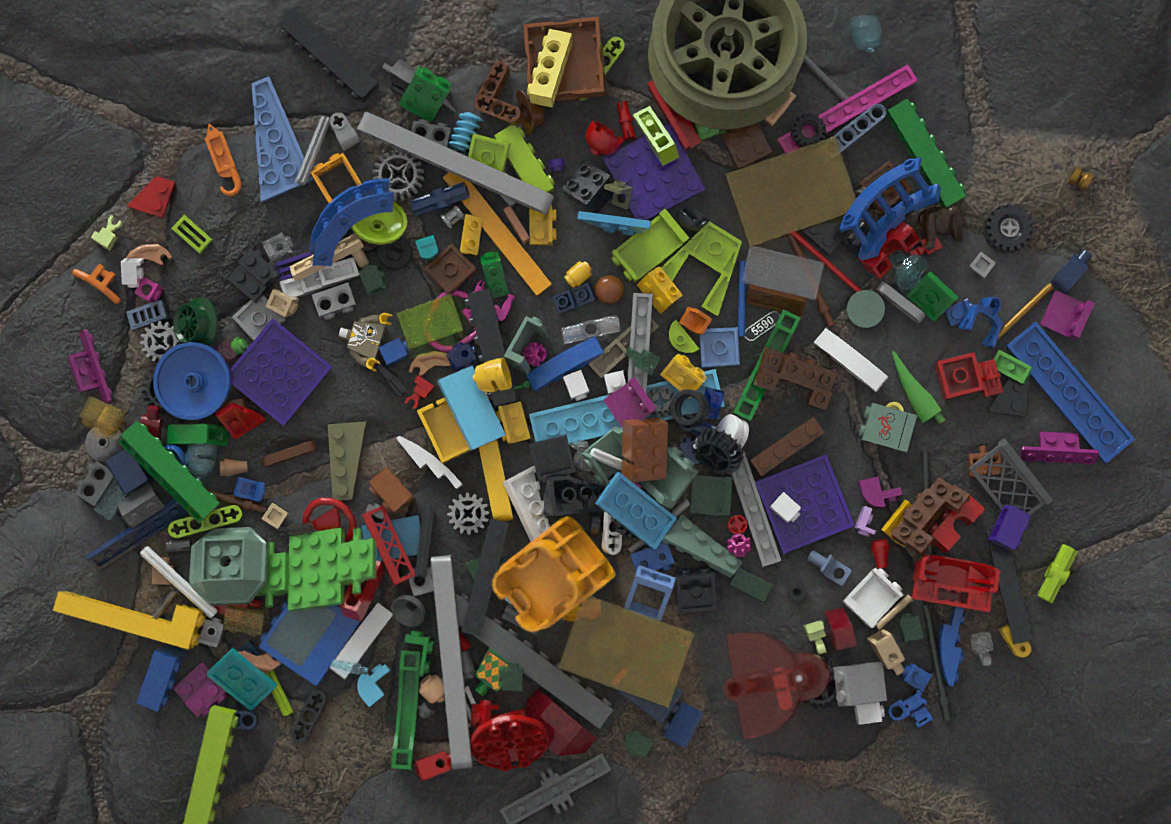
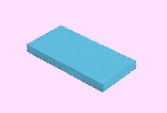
M473 366L437 381L470 451L506 435L486 393L479 390L477 383L473 381V375H475Z

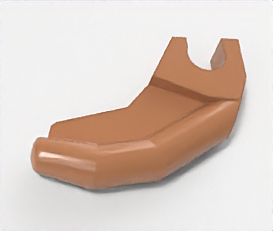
M159 244L141 245L131 250L126 257L144 258V260L153 261L161 266L164 265L161 260L164 255L169 260L173 259L169 251Z
M438 351L419 354L411 363L409 373L413 374L414 368L418 367L420 368L419 376L422 377L434 366L453 365L455 359L447 353Z
M238 651L262 672H270L281 664L280 661H274L273 656L268 653L255 656L246 651Z

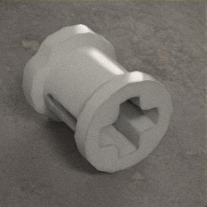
M456 205L445 215H440L449 229L460 219H465L463 213Z

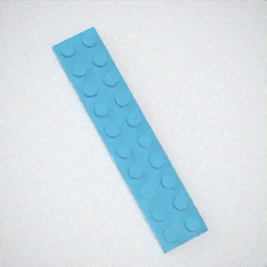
M716 370L705 371L707 379L697 391L706 396L709 402V410L724 407ZM668 381L647 385L646 389L647 395L656 387H667L674 395L680 392ZM659 394V399L653 402V404H659L661 410H663L664 403H667L669 400H663L661 394ZM609 395L529 414L535 441L566 434L569 444L602 437L616 425L621 426L604 402V399ZM694 397L686 398L681 406L682 415L698 413L699 403ZM650 414L646 418H654L656 416ZM670 414L666 417L659 418L664 421L672 420L673 416L672 414Z

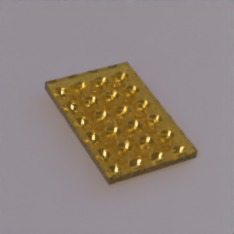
M835 136L726 174L750 247L845 215L856 200Z
M589 596L580 604L558 668L669 707L694 633Z

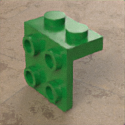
M418 66L410 84L399 101V105L424 120L431 122L447 97L452 84L447 79L432 74L429 69Z
M413 630L411 634H406L405 642L424 645L419 676L423 677L425 673L430 671L431 661H428V656L433 653L434 642L431 641L432 637L423 636L424 632Z

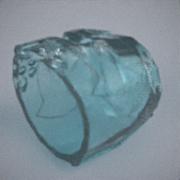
M877 15L854 16L849 20L851 37L858 50H866L867 53L874 51V48L881 45V26Z
M211 444L187 445L186 465L190 474L195 476V479L202 480L203 477L211 476L217 463L218 446Z

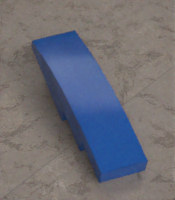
M594 336L543 363L529 372L528 375L526 374L534 391L538 392L551 382H557L569 373L580 370L605 352L597 337Z

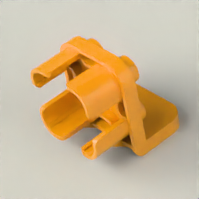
M567 515L505 562L495 574L492 585L497 596L501 600L507 597L519 612L516 620L520 626L528 631H538L551 627L613 579L616 574L610 562L579 522L572 516Z

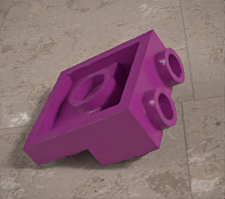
M201 662L173 688L197 718L201 715L203 717L207 716L212 705L216 702L220 704L227 697V692L206 676L210 669L204 662Z

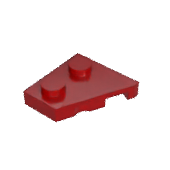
M156 176L128 203V207L164 219L176 183Z
M232 402L215 413L234 440L266 421L263 414Z

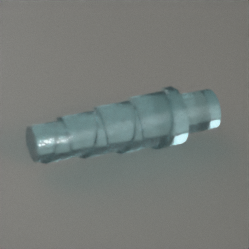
M333 660L331 664L333 667L356 675H367L368 667L357 663Z

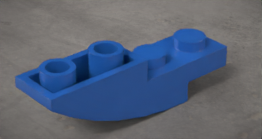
M953 607L949 625L941 624L939 632L938 652L943 678L946 685L949 686L957 683L959 678V672H957L958 664H962L964 653H961L962 648L955 647V643H959L961 632H958L960 624L963 625L965 619L963 609Z

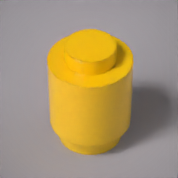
M578 261L566 272L563 278L574 289L592 275L590 272L592 268L587 262L584 261L582 263Z

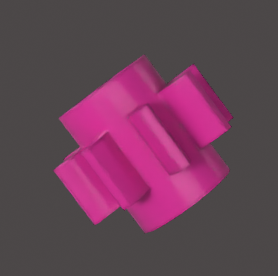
M531 342L529 347H524L522 356L528 364L540 366V362L545 361L546 351L542 344Z
M743 533L733 534L732 538L727 540L728 552H733L735 557H745L747 551H751L750 538L745 539Z

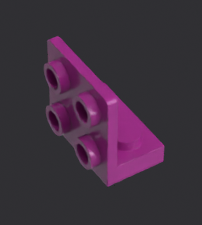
M1055 291L1040 325L1075 341L1080 338L1095 303L1089 300L1083 303L1066 294Z
M635 377L604 399L605 404L622 428L623 420H642L657 410Z

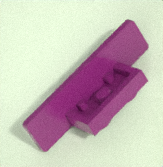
M86 329L79 334L85 351L69 355L67 358L79 393L98 388L102 403L105 406L112 401V391L106 385V374L103 369L101 370L99 354L94 350L93 336Z
M1040 432L1038 436L1039 447L1023 446L1019 454L1023 461L1028 462L1043 461L1047 463L1063 462L1066 464L1083 463L1089 465L1096 463L1099 450L1080 449L1078 433Z

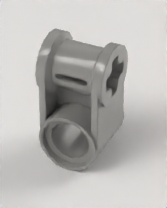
M334 113L330 118V125L343 151L360 143V139L345 115ZM335 120L342 121V126L336 124Z

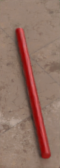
M794 229L791 230L789 234L855 292L861 291L856 284Z

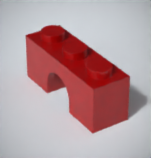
M903 221L895 229H890L887 232V239L883 243L878 256L862 261L858 258L864 268L878 279H881L893 267L888 259L892 252L903 250L908 253L920 241L914 229Z
M971 495L970 501H965L960 507L961 511L959 514L952 509H947L941 515L942 521L939 524L935 523L928 530L930 532L929 535L934 538V545L943 554L949 551L961 537L954 530V521L956 519L961 520L968 526L985 510Z

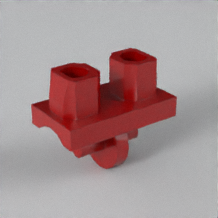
M995 359L978 363L984 390H982L983 396L987 397L1003 393L1000 381L1001 375L998 373Z

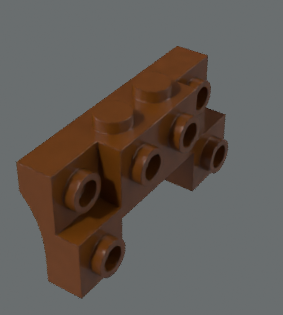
M765 347L753 384L774 392L779 378L810 388L806 403L826 410L833 393L831 389L838 373L818 366V362L812 359L801 360V356L790 352L787 355Z
M939 477L930 489L926 488L923 493L920 492L917 495L915 503L911 507L909 506L905 509L903 521L892 532V539L923 557L925 555L924 550L929 544H934V538L926 532L946 510V506L959 514L961 511L960 507L965 501H970V495L956 485L952 486Z

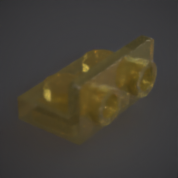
M227 605L223 629L231 633L241 632L247 633L250 636H261L265 628V612Z

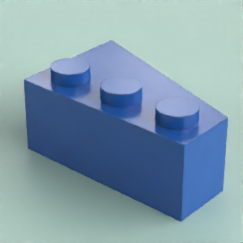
M163 642L154 651L136 702L137 704L157 712L162 707H166L170 698L168 693L175 684V676L181 667V661L186 652L185 648Z

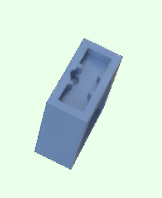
M639 565L623 612L630 616L645 619L651 623L660 624L673 589L675 577ZM638 584L665 592L659 610L632 601Z

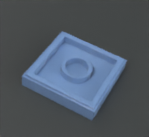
M738 327L706 329L703 335L699 334L701 368L740 366Z

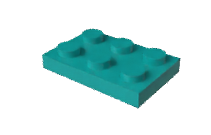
M234 648L222 657L206 675L250 711L277 686V683Z

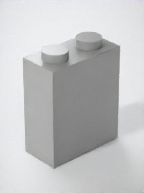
M883 662L834 667L838 706L887 701Z

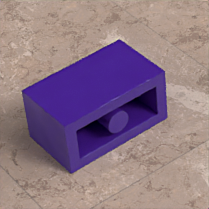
M1012 505L1003 506L988 540L1007 551L1017 549L1021 544L1023 532L1029 526L1031 515Z

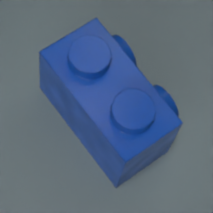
M660 543L656 550L649 547L630 555L636 572L639 565L654 571L660 569L663 572L671 569V564L675 563L668 544Z

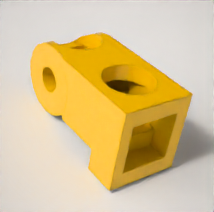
M1008 624L998 629L1015 656L1027 657L1030 654L1031 646L1028 642L1013 645Z

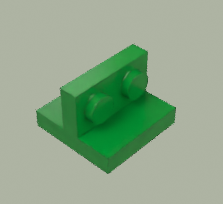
M931 271L906 296L933 322L958 298Z

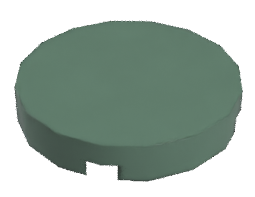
M861 290L850 297L847 302L846 311L853 324L869 328L882 320L885 313V305L879 294L871 290Z

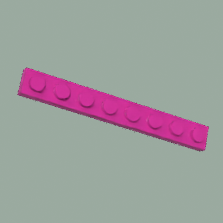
M906 65L820 114L818 118H822L823 123L826 124L827 134L862 114L872 105L885 101L913 85L918 80L909 65ZM806 124L802 127L801 132L804 137L812 138L816 134V129L814 126ZM791 132L777 139L786 156L802 148L800 145L797 146L795 141L793 142Z

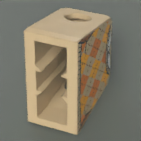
M881 629L867 638L885 668L891 669L895 676L904 672L901 662L905 659L889 632Z

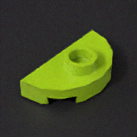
M675 320L669 330V341L672 347L678 352L683 353L698 351V346L679 322Z

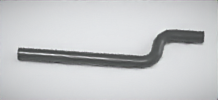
M777 45L763 49L770 54L778 53ZM806 55L804 56L803 63L842 101L849 98Z

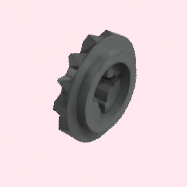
M656 387L648 393L652 402L657 401L659 394H661L663 400L669 401L664 403L663 410H661L659 404L654 403L657 410L652 415L666 417L671 414V402L675 395L667 387Z

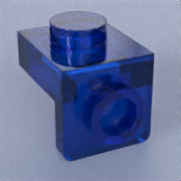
M706 387L704 396H706L709 402L707 419L719 418L725 391Z

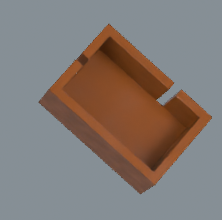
M659 417L643 418L642 420H623L622 456L626 459H622L621 474L631 482L666 479L668 422Z
M388 467L384 468L369 481L372 485L369 489L379 499L383 498L382 504L392 514L394 512L400 514L416 500Z

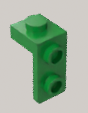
M487 252L480 256L487 287L491 289L493 299L508 295L509 292L499 253Z

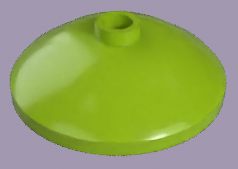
M393 201V212L378 213L366 217L354 224L351 229L360 239L368 243L378 245L389 244L398 240L404 234L407 226V217L404 210Z

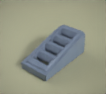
M158 300L126 312L131 330L169 319L163 300ZM158 307L160 316H156L154 308ZM147 310H151L153 318H149ZM140 312H144L146 321H142ZM133 314H137L138 324H135Z

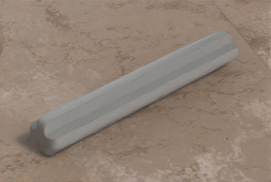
M325 116L320 118L297 175L296 183L300 185H305L330 124V119Z

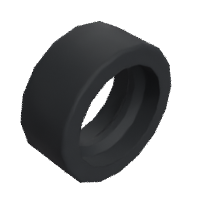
M691 389L682 390L672 399L671 414L678 424L689 427L698 426L708 417L709 402L701 392ZM688 397L696 398L699 403L698 413L693 419H685L681 413L682 403Z

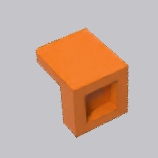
M687 307L679 324L692 333L703 335L712 318L698 309Z

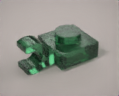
M629 347L625 353V356L636 360L634 365L636 368L649 375H652L660 360V357L645 349L639 353Z

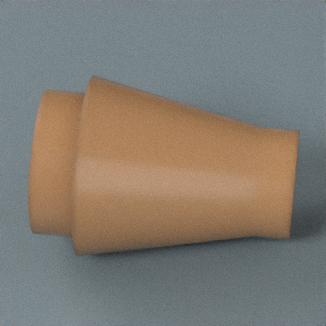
M231 459L219 461L220 476H225V478L248 472L247 461Z

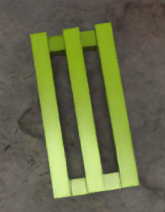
M185 215L171 228L200 255L208 247L209 243L213 241ZM186 221L188 224H190L198 233H200L206 239V241L203 242L200 238H198L191 230H189L183 224V222ZM179 226L183 228L190 236H192L199 244H201L200 248H198L177 228Z

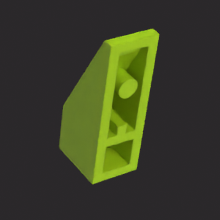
M650 106L633 115L662 166L679 158L674 141Z

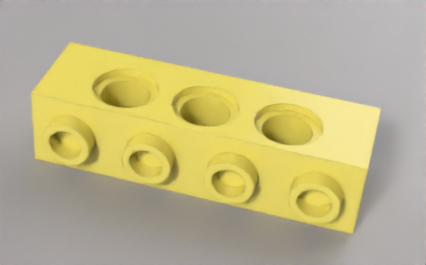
M549 29L548 35L543 38L542 46L544 48L538 54L537 62L539 64L533 70V82L528 85L527 95L530 96V103L553 107L572 47V33Z

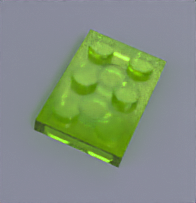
M451 294L397 313L409 350L464 331Z

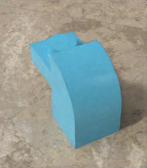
M381 664L377 665L371 670L372 675L365 670L359 677L358 692L368 707L385 695L377 681L391 670L387 664L383 666Z

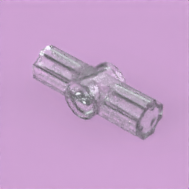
M614 315L563 327L561 331L564 343L569 344L590 339L594 336L598 337L620 332L621 329L618 317ZM588 325L596 327L594 334L586 332L585 329Z

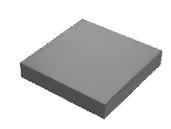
M264 295L256 304L250 300L232 316L253 341L272 318L280 325L286 321L282 315L265 307L268 300Z

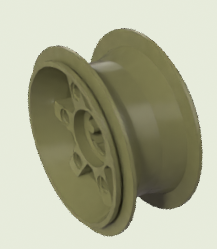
M661 0L655 12L648 47V64L652 81L666 104L688 121L700 126L722 130L751 126L774 113L790 94L806 52V23L802 10L796 0ZM713 1H725L722 15L716 17L699 6ZM729 5H735L737 9L732 10L729 8ZM743 5L760 13L764 19L747 22L742 18ZM678 27H680L695 42L675 50V34ZM719 43L715 54L712 52L711 47ZM777 43L778 56L774 67L758 51ZM726 47L730 52L722 51L721 48ZM736 48L740 55L731 59ZM701 71L710 80V90L695 83L688 74ZM740 78L754 86V88L744 92L727 94L730 83Z

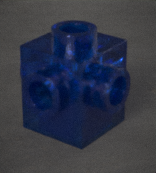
M462 342L452 346L453 350L448 351L446 354L454 372L462 368L474 366L473 363L477 360V352L474 346H470L469 342L465 344Z

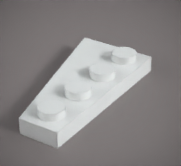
M535 466L503 482L531 542L550 528L548 518H545L544 501H541L539 494V481L536 482L534 474L536 472Z

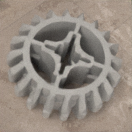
M392 150L393 156L386 152V159L383 157L379 158L382 164L375 163V167L379 170H373V174L378 175L373 180L383 179V173L387 168L391 173L389 192H393V200L397 201L398 196H400L401 201H404V195L407 194L410 199L412 198L411 191L414 194L418 193L415 186L418 188L422 187V184L418 181H424V177L420 176V174L424 173V170L418 169L422 164L421 162H416V157L413 156L410 159L411 155L406 153L404 156L403 151H399V155H397L396 151ZM401 161L405 162L406 164H402L400 167H395L391 163ZM410 167L414 170V177L411 183L406 178ZM394 172H397L398 174L401 173L403 179L399 177L395 178ZM396 184L406 186V188L399 190L392 189L391 187H394Z

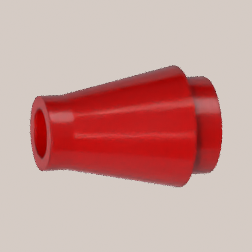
M887 539L872 541L871 549L877 568L888 567L890 544H888Z

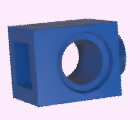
M400 338L379 347L388 367L409 357L407 352L410 349L406 341L401 342Z

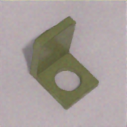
M614 181V183L604 185V189L614 192L613 205L629 209L633 187L625 185L622 181ZM624 193L626 201L621 203L618 200V194Z

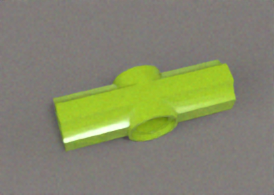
M1064 544L1061 545L1054 561L1050 563L1045 572V580L1037 594L1039 598L1053 603L1060 587L1065 584L1070 574L1069 569L1078 551Z

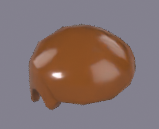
M604 276L596 281L594 294L599 302L614 304L623 297L624 284L615 276Z

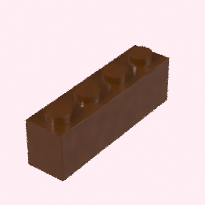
M812 417L751 459L749 463L760 478L825 432L816 419Z

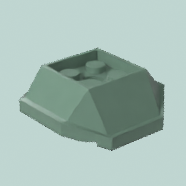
M251 527L212 529L191 546L189 584L212 606L250 604L254 596L267 583L268 544ZM227 560H231L230 565L224 567L225 562Z

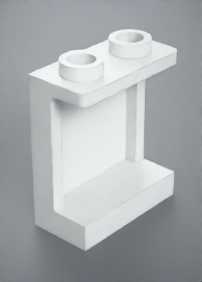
M873 568L842 601L871 629L894 603L904 595L901 592L903 589L896 582L891 583L887 579L888 574L881 568L879 570Z

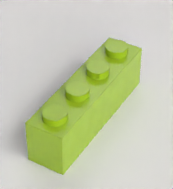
M510 125L494 135L497 140L511 143L507 159L521 181L548 193L554 191L553 185L555 183L550 175L546 176L543 169L545 167L540 159L536 160L533 153H535V150L530 143L526 144L523 137H525V134L520 127L516 128V126Z

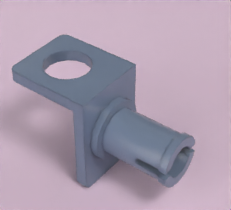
M814 550L807 559L809 562L820 567V572L825 577L840 586L845 584L852 572L850 568L836 561L833 556L829 555L828 558H825ZM838 568L843 569L845 572L844 577L841 579L834 577V571Z

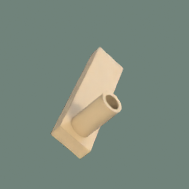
M354 233L339 241L332 263L352 254L360 268L367 266L369 261L362 250L364 247L362 240ZM313 255L290 266V270L294 280L297 282L326 266H313Z

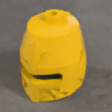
M505 358L490 360L475 368L473 381L477 383L479 390L483 392H496L497 390L502 391L512 387L511 375Z

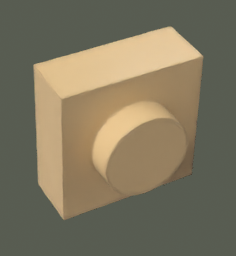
M272 503L262 519L276 529H279L289 513Z

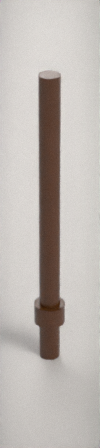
M786 221L782 225L818 303L819 313L823 315L828 328L834 326L835 323L829 312L831 309L828 303H825L799 242L789 234L793 228L790 222Z
M205 488L208 492L213 493L218 500L243 507V510H253L265 514L268 509L267 506L254 503L253 500H243Z

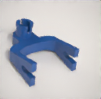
M998 297L982 298L980 305H973L958 328L960 330L972 331L977 314H983L991 321L992 329L981 345L995 348L1003 325L1001 318L998 316L1002 305L1001 300Z

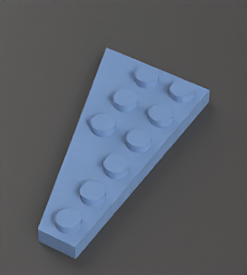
M269 76L252 83L261 203L303 186L296 183V178L304 156ZM311 173L305 184L314 181Z

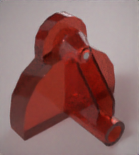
M739 632L727 635L733 678L725 682L723 691L729 700L737 701L743 739L757 738L781 729L795 716L801 701L818 697L827 689L830 682V671L827 663L820 656L806 652L794 654L783 641L762 632Z

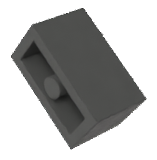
M150 482L117 503L123 518L132 528L165 508L160 495Z

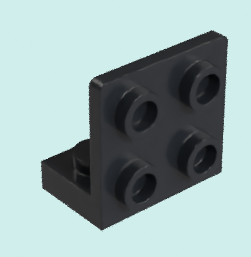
M584 160L564 184L562 190L583 203L590 213L598 214L614 194V192L604 189V185L614 183V180L609 174Z

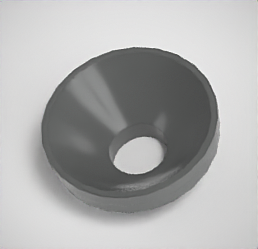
M401 595L391 605L394 618L405 626L417 627L425 618V608L421 601L414 596ZM408 602L414 603L417 608H412Z

